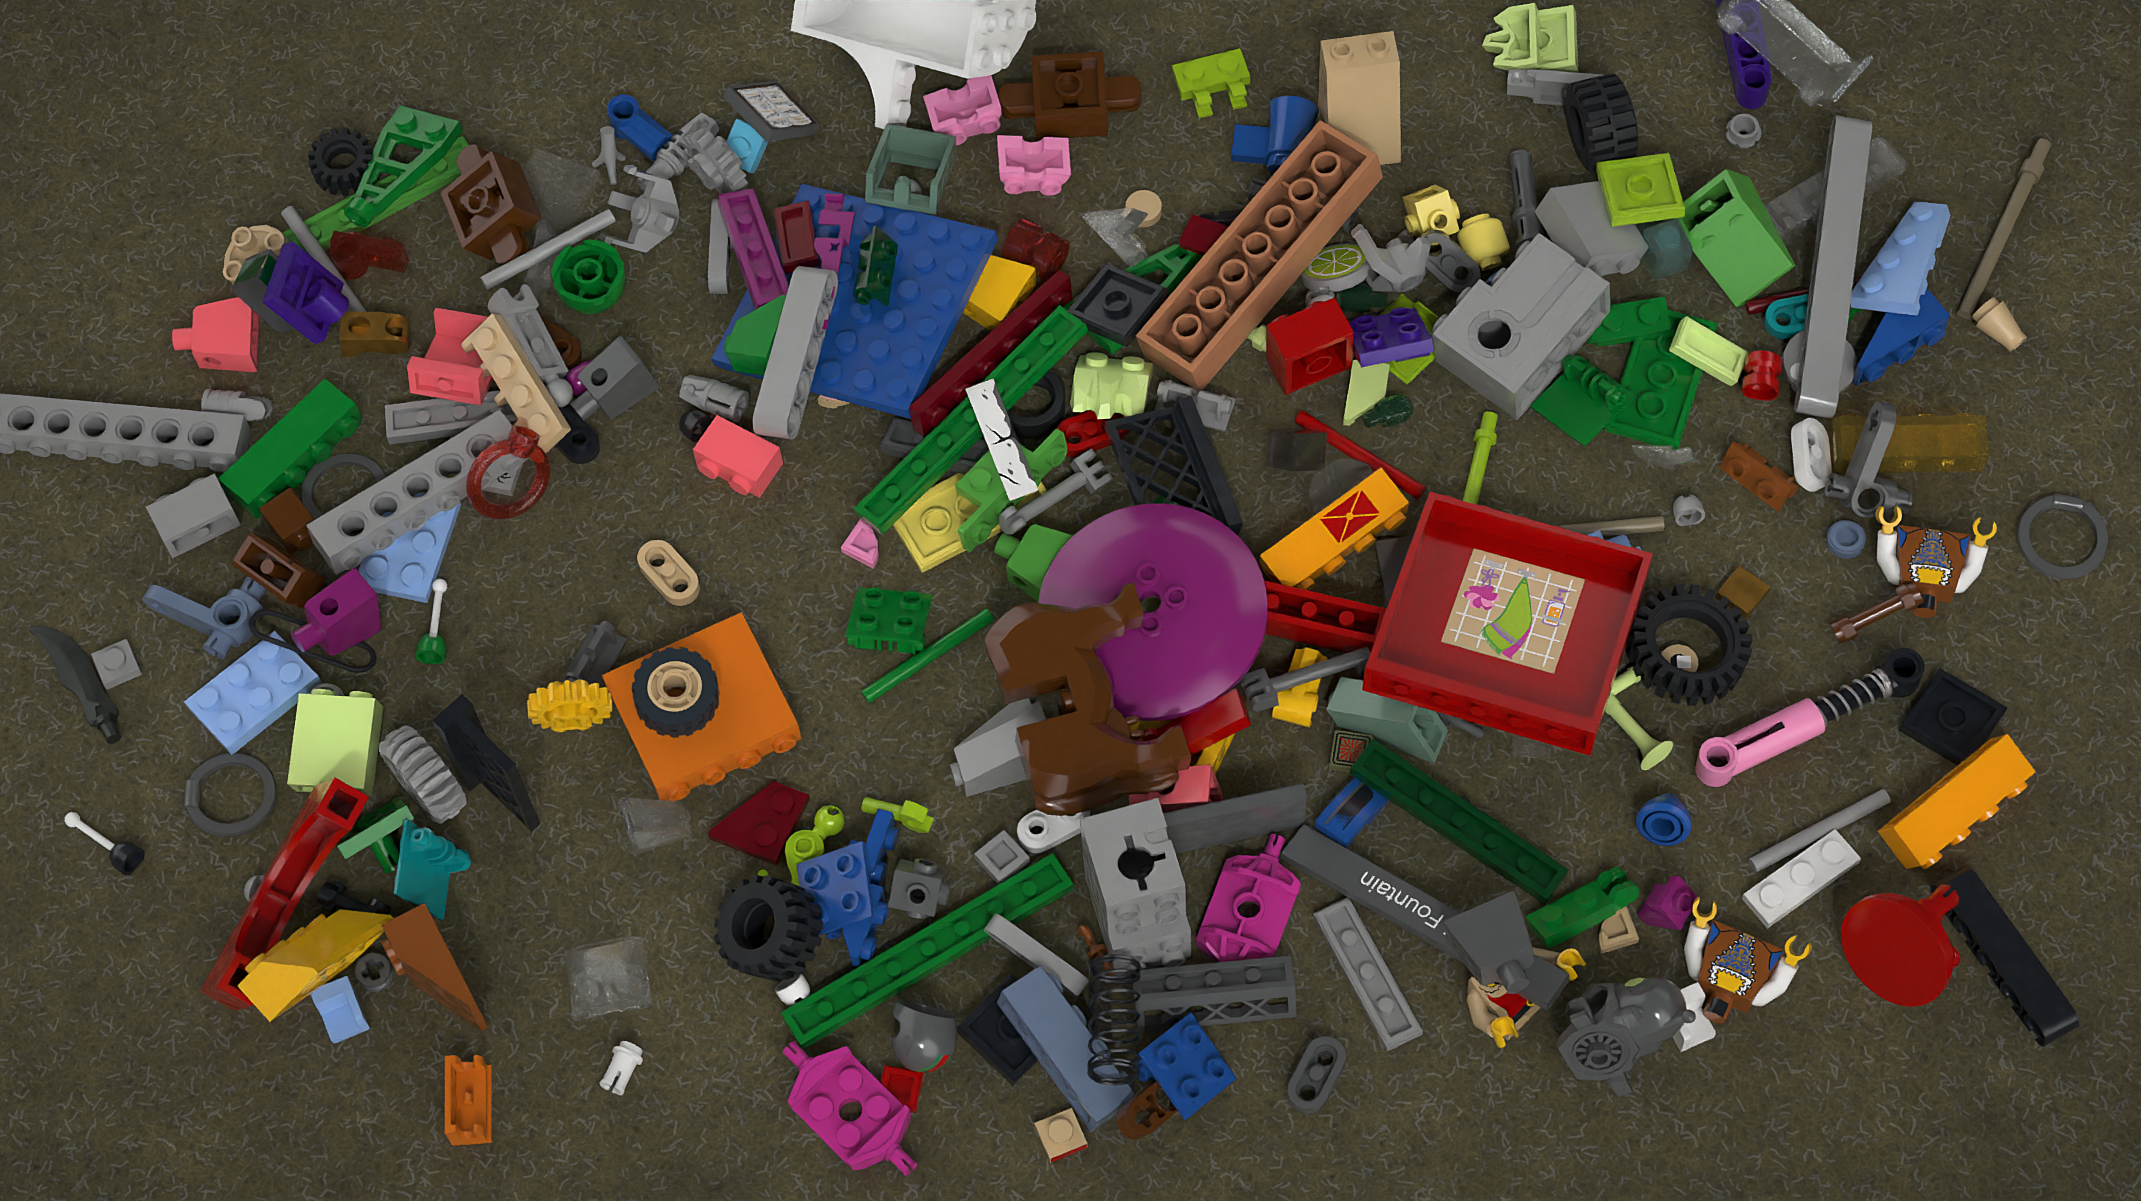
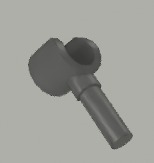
M1436 712L1445 726L1452 727L1454 725L1458 728L1460 727L1479 739L1485 733V730L1467 720Z

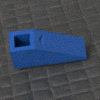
M1927 288L1925 294L1920 295L1919 298L1920 310L1918 316L1886 312L1857 365L1852 381L1855 386L1865 380L1870 383L1876 381L1885 373L1886 367L1894 362L1898 364L1905 363L1916 353L1917 348L1925 343L1928 346H1932L1944 337L1950 314Z

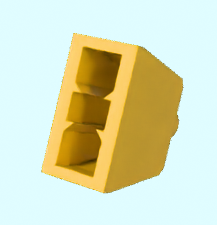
M990 255L963 313L989 331H993L1029 298L1036 287L1035 268Z

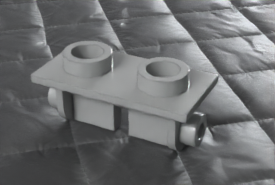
M1165 380L1164 382L1161 381L1158 386L1157 396L1159 398L1154 410L1176 406L1178 399L1192 396L1203 425L1225 432L1236 399L1225 394L1220 395L1205 390L1197 392L1190 386L1175 383L1173 380Z

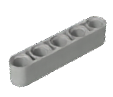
M798 266L792 274L753 414V430L757 435L792 440L798 434L826 334V329H822L824 319L828 320L829 314L831 315L837 294L838 277L834 270ZM835 286L833 298H831L832 290Z

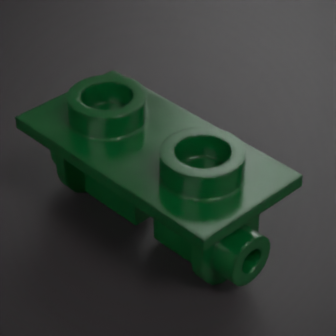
M876 225L873 226L872 235L866 236L865 240L860 244L861 251L858 268L863 272L857 273L853 295L856 297V302L862 305H867L870 303V300L877 299L884 306H889L898 244Z

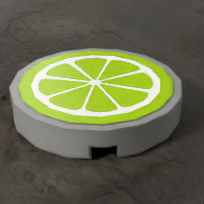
M1336 244L1323 248L1301 273V279L1304 286L1314 292H1320L1319 287H1328L1329 292H1338L1363 282L1369 276L1368 270H1372L1358 244Z

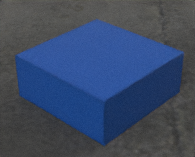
M1235 124L1231 161L1267 164L1266 156L1270 128Z

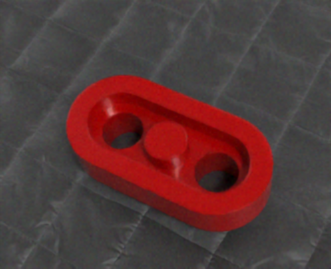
M1090 410L1062 421L1056 429L1064 433L1068 447L1066 456L1075 458L1090 449L1097 451L1110 446L1107 433L1102 427L1106 421L1125 416L1121 413H1114L1110 419H1097L1095 412ZM1127 429L1117 431L1121 440L1125 437ZM1078 437L1081 441L1077 444H1071L1068 442V439Z

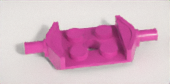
M1270 834L1264 853H1260L1259 856L1237 855L1226 859L1196 938V945L1215 963L1275 956L1296 897L1301 891V883L1295 875L1279 864L1278 858L1286 841L1282 836L1279 835L1276 842V834ZM1244 902H1253L1259 906L1260 911L1255 917L1245 918L1239 914L1237 909Z
M795 1041L789 1043L791 1050L786 1046L782 1053L799 1069L798 1077L787 1101L790 1108L853 1171L866 1169L885 1159L887 1162L890 1160L904 1176L911 1173L910 1169L904 1163L914 1170L917 1162L902 1149L900 1143L909 1126L912 1115L910 1109L906 1105L903 1106L852 1055L847 1046L813 1058L809 1057ZM855 1102L862 1106L861 1116L851 1122L843 1120L840 1117L842 1107L847 1103Z

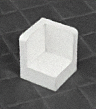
M1698 982L1681 989L1686 1001L1687 1010L1694 1011L1696 1019L1692 1023H1684L1681 1029L1673 1036L1680 1052L1712 1039L1716 1034L1710 1021L1703 1015L1702 1005L1705 994Z

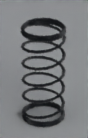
M1121 954L1103 955L1094 959L1089 965V971L1094 976L1090 980L1089 988L1095 996L1090 1000L1088 1007L1095 1016L1089 1020L1088 1024L1090 1032L1094 1034L1088 1042V1048L1094 1056L1088 1061L1087 1074L1096 1083L1112 1086L1132 1083L1140 1075V1068L1134 1063V1061L1139 1059V1053L1127 1048H1113L1096 1053L1093 1051L1092 1042L1097 1037L1111 1043L1126 1044L1137 1041L1140 1038V1034L1128 1028H1112L1096 1033L1093 1030L1092 1024L1097 1017L1111 1023H1133L1139 1020L1141 1015L1137 1011L1128 1008H1113L1096 1013L1092 1005L1097 997L1114 1004H1129L1138 1001L1141 995L1137 991L1127 988H1114L1097 994L1094 991L1093 983L1096 979L1113 984L1125 985L1135 983L1141 978V965L1130 956ZM1118 961L1132 964L1136 967V971L1118 968L1099 973L1094 967L1100 963ZM1113 972H1128V973H1130V974L1118 975V976L1105 975V974H1109V973H1113ZM1112 992H1129L1136 994L1137 997L1124 1001L1108 999L1102 995ZM1111 1012H1130L1136 1014V1018L1114 1020L1101 1015ZM1111 1032H1130L1135 1034L1136 1037L1128 1040H1115L1101 1035ZM1111 1052H1129L1135 1054L1136 1057L1133 1059L1106 1058L1101 1055ZM1104 1065H1121L1133 1069L1135 1073L1123 1078H1106L1096 1074L1093 1069Z

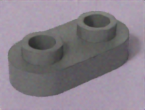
M1429 230L1420 236L1428 238L1430 243L1436 242L1441 245L1439 251L1435 253L1429 252L1426 268L1449 289L1462 293L1465 288H1472L1480 279V269L1477 262L1446 233L1440 230ZM1459 266L1467 268V272L1463 276H1456L1454 271Z
M1328 1036L1318 1037L1308 1045L1288 1084L1287 1092L1288 1101L1297 1112L1302 1114L1317 1113L1328 1101L1345 1067L1346 1061L1345 1049L1337 1039ZM1322 1055H1329L1333 1062L1328 1066H1324L1318 1062V1058ZM1304 1089H1310L1315 1093V1097L1311 1100H1305L1300 1096V1093Z

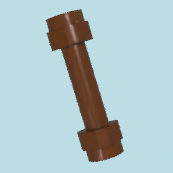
M1911 582L1896 588L1898 594L1849 618L1845 613L1830 622L1839 643L1858 637L1856 631L1900 609L1905 608L1909 612L1917 608V605L1923 603L1924 600L1915 583Z

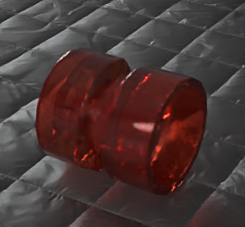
M1024 217L1009 232L1003 245L1002 258L1034 267L1036 277L1046 282L1064 265L1069 253L1070 242L1051 231L1044 234L1042 226Z

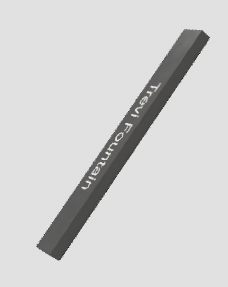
M1304 824L1282 851V859L1285 862L1462 962L1448 944L1444 928V920L1460 914L1459 911ZM1533 954L1534 964L1523 970L1529 980V984L1525 989L1517 992V994L1548 1011L1570 981L1569 974ZM1501 980L1496 981L1497 983L1503 985Z

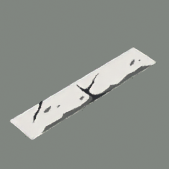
M994 379L965 389L1009 500L1011 501L1038 491Z

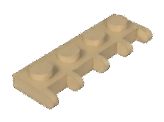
M492 313L462 342L461 347L465 353L476 349L483 361L478 368L483 369L484 378L491 375L501 390L494 398L497 406L502 407L509 403L518 418V421L513 424V428L519 435L526 432L534 444V447L527 453L530 460L534 462L541 459L571 428L503 317Z

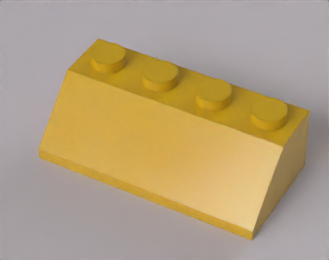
M341 909L328 918L321 914L306 928H299L286 941L284 939L281 940L266 954L261 953L245 967L248 975L237 986L271 1022L352 965L384 933L381 925L392 920L393 917L386 914Z

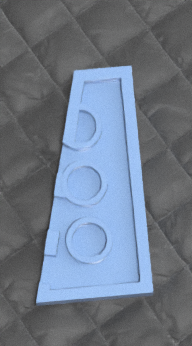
M1914 201L1852 290L1850 302L1852 308L1918 316L1920 310L1919 298L1920 295L1925 294L1928 285L1926 277L1928 271L1933 270L1936 261L1934 253L1936 248L1941 246L1950 219L1949 209L1946 204Z

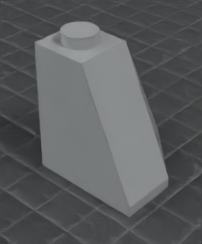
M1036 696L1008 704L954 748L956 762L949 764L955 786L963 785L966 797L1027 780L1015 742L1017 727L1046 720L1040 703H1035Z

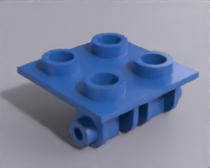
M863 841L797 864L799 886L805 888L804 891L814 896L813 904L819 905L822 912L818 916V920L823 921V930H819L818 936L825 934L826 939L840 938L841 931L843 930L842 927L874 917Z
M1191 1012L1139 1052L1142 1059L1137 1062L1140 1068L1138 1079L1142 1082L1156 1079L1184 1120L1188 1119L1237 1079Z

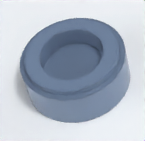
M1841 520L1834 523L1826 537V544L1830 552L1843 559L1858 556L1866 542L1863 528L1850 520Z

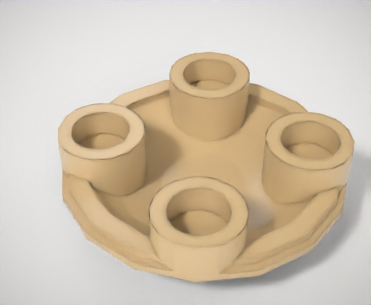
M268 225L237 228L232 234V241L225 253L224 277L234 285L246 258L271 249L279 256L282 245L289 243L288 239L278 229Z

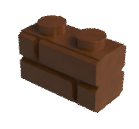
M253 532L247 536L232 562V565L282 601L305 609L304 605L308 600L317 595L325 582L324 576L289 551L284 550L282 546L271 539Z

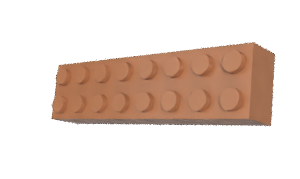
M1320 120L1136 334L1144 357L1197 392L1202 391L1383 178L1378 155Z

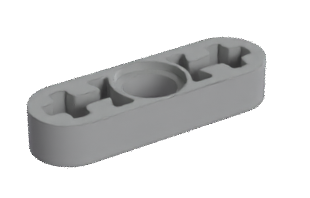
M712 199L708 262L709 293L729 294L731 257H729L728 249H732V243L718 207V199Z
M995 914L985 927L984 932L1032 968L1036 969L1041 965L1047 974L1052 973L1059 980L1062 988L1072 996L1078 998L1089 982L1078 970L1004 917Z

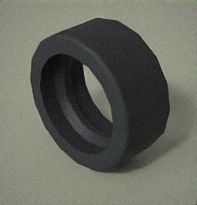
M1050 370L1033 385L1045 388L1052 397V406L1046 413L1037 417L1024 418L1015 415L1010 409L1007 411L1015 434L1018 437L1024 439L1040 438L1050 434L1061 423L1065 415L1064 387L1059 377Z

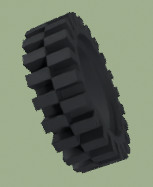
M1683 584L1674 586L1672 593H1670L1668 587L1661 589L1657 597L1652 594L1647 598L1645 605L1642 604L1627 640V648H1630L1627 656L1629 663L1636 662L1633 668L1636 677L1642 674L1646 675L1642 684L1647 689L1654 683L1659 686L1655 695L1663 699L1666 691L1673 693L1671 702L1676 704L1680 703L1682 696H1686L1687 706H1696L1701 697L1705 705L1712 703L1715 695L1719 700L1725 697L1728 690L1732 691L1737 685L1751 657L1752 634H1746L1750 627L1747 620L1738 622L1742 612L1737 606L1730 611L1727 610L1731 601L1727 597L1723 596L1717 603L1712 600L1716 593L1715 590L1708 588L1705 596L1699 595V585H1691L1688 593H1685ZM1675 618L1698 620L1709 626L1719 637L1723 647V660L1713 669L1704 672L1681 670L1670 664L1660 653L1656 644V630L1666 621Z

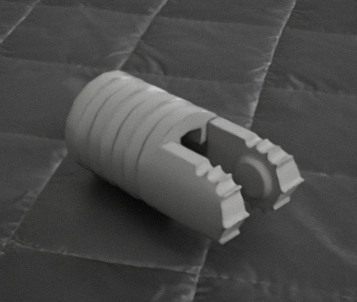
M206 389L201 402V411L244 415L247 421L267 419L268 416H271L273 410L276 409L269 398L246 396L243 391Z

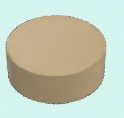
M1136 191L1126 201V216L1132 224L1138 227L1152 226L1159 221L1162 215L1161 200L1152 191Z

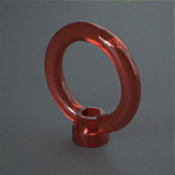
M514 425L510 429L508 439L490 445L475 459L467 475L466 492L471 505L480 514L492 519H509L527 512L541 499L547 489L551 470L546 453L537 445L540 439V435L537 432L524 426ZM506 454H512L519 458L530 457L535 465V478L530 489L521 498L509 504L499 505L489 502L483 496L481 490L483 475L496 459Z

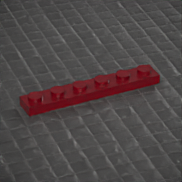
M1058 270L910 405L909 410L913 430L925 437L968 396L965 389L980 384L1059 305L1064 307L1072 301L1070 277Z

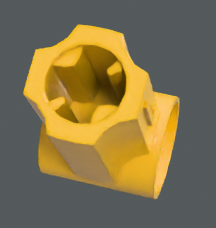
M1307 647L1296 649L1288 672L1325 661L1327 657L1315 649ZM1322 678L1278 692L1279 705L1274 706L1272 718L1310 728L1313 722L1311 721L1312 712H1316L1319 694L1317 693Z

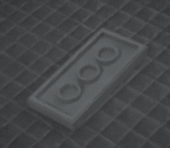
M1300 783L1166 812L1163 815L1167 825V835L1169 840L1171 839L1175 853L1178 854L1302 827L1303 824H1306L1307 795L1304 784Z

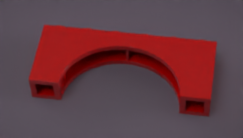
M336 777L314 786L199 992L233 1010L253 1007L254 1004L237 986L248 975L245 967L261 953L266 954L278 943L287 922L312 878L335 845L352 829L369 796Z

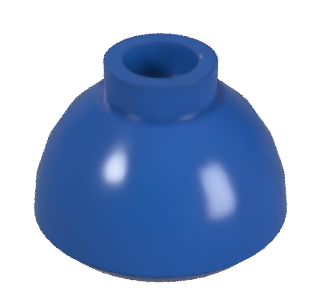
M1664 793L1649 799L1640 808L1636 817V827L1639 833L1649 842L1661 846H1673L1683 842L1689 836L1691 817L1686 806L1675 795Z

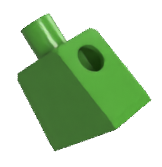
M1034 524L1028 528L1022 540L1003 533L995 546L994 552L1009 560L1006 566L1008 581L1038 602L1044 577L1052 561L1074 535Z

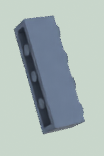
M1040 965L1004 989L998 998L997 1004L1086 1127L1092 1132L1114 1117L1118 1110L1135 1096L1133 1092L1134 1085L1133 1083L1117 1086L1103 1085L1089 1078L1087 1064L1094 1055L1088 1048V1042L1093 1036L1085 1027L1087 1025L1086 1019L1077 1006H1070L1062 995L1063 988L1059 980L1052 973L1047 974ZM1096 1037L1093 1040L1092 1048L1094 1052L1099 1053L1108 1050L1101 1039ZM1110 1053L1101 1056L1110 1058ZM1104 1065L1093 1069L1096 1074L1106 1078H1123L1128 1076L1123 1070L1118 1071L1114 1065Z

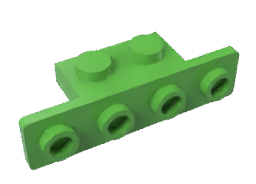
M1055 429L1033 453L1020 444L1037 488L1042 478L1053 467L1059 466L1066 457L1068 447L1064 433L1059 429ZM990 450L955 484L957 493L978 507L958 529L963 549L971 552L978 544L984 543L990 536L991 531L999 524L1000 514L1012 505L1016 508V505L1026 496L1009 500Z

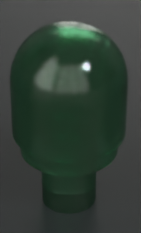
M1357 284L1352 288L1338 291L1336 293V301L1345 312L1364 314V312H1370V307L1387 308L1388 294L1373 293L1372 287L1367 286V284Z
M1394 394L1386 397L1375 404L1373 411L1363 414V422L1367 428L1384 422L1386 424H1382L1383 428L1397 426L1411 418L1414 410L1413 403L1409 397L1403 394Z

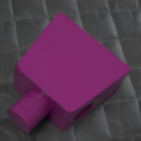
M353 568L306 602L304 607L307 624L293 631L291 636L296 646L302 652L319 643L327 655L334 656L372 637L381 630L377 594L356 568Z

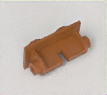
M1733 441L1719 468L1779 512L1787 497L1792 498L1798 491L1799 486L1795 483L1796 479L1793 476H1788L1775 465L1769 468L1767 466L1768 460L1753 450L1748 443L1743 445L1740 442L1736 443Z

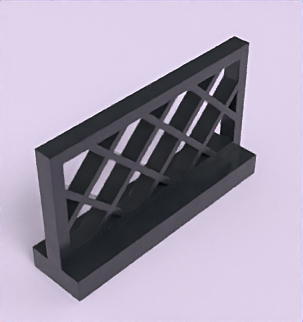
M1192 396L1178 399L1176 406L1105 422V431L1134 505L1147 504L1143 495L1149 489L1166 497L1164 504H1170L1173 501L1183 507L1203 512L1219 520L1236 535H1239L1243 521ZM1170 420L1174 432L1168 438L1152 430L1153 424ZM1130 429L1140 434L1141 437L1137 444L1133 446L1121 440L1117 431ZM1145 438L1165 446L1159 458L1140 449ZM1170 449L1185 457L1187 463L1183 470L1163 461ZM1135 457L1154 466L1148 478L1132 470L1131 463ZM1158 469L1178 478L1171 490L1152 481ZM1182 481L1197 488L1199 496L1195 502L1176 493Z
M461 694L432 720L459 781L469 791L481 783L532 832L540 825V822L516 764L485 735L473 704Z

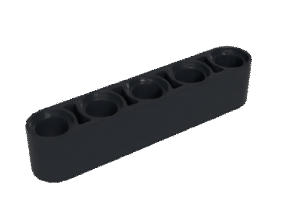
M1965 865L1930 886L1931 894L1940 885L1951 886L1950 890L1943 895L1944 897H1947L1954 890L1957 892L1959 903L1945 914L1959 934L1963 932L1967 938L1964 942L1982 966L1986 965L1991 971L1988 973L1989 977L2004 998L2007 999L2009 997L2014 1004L2011 1006L2027 1030L2029 1032L2034 1031L2038 1037L2035 1039L2037 1044L2044 1047L2079 1027L2078 1016L2068 999L1973 869Z

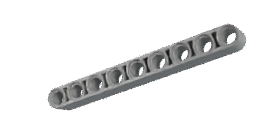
M1835 115L1832 121L1794 412L1833 419L1836 412L1872 134V121Z

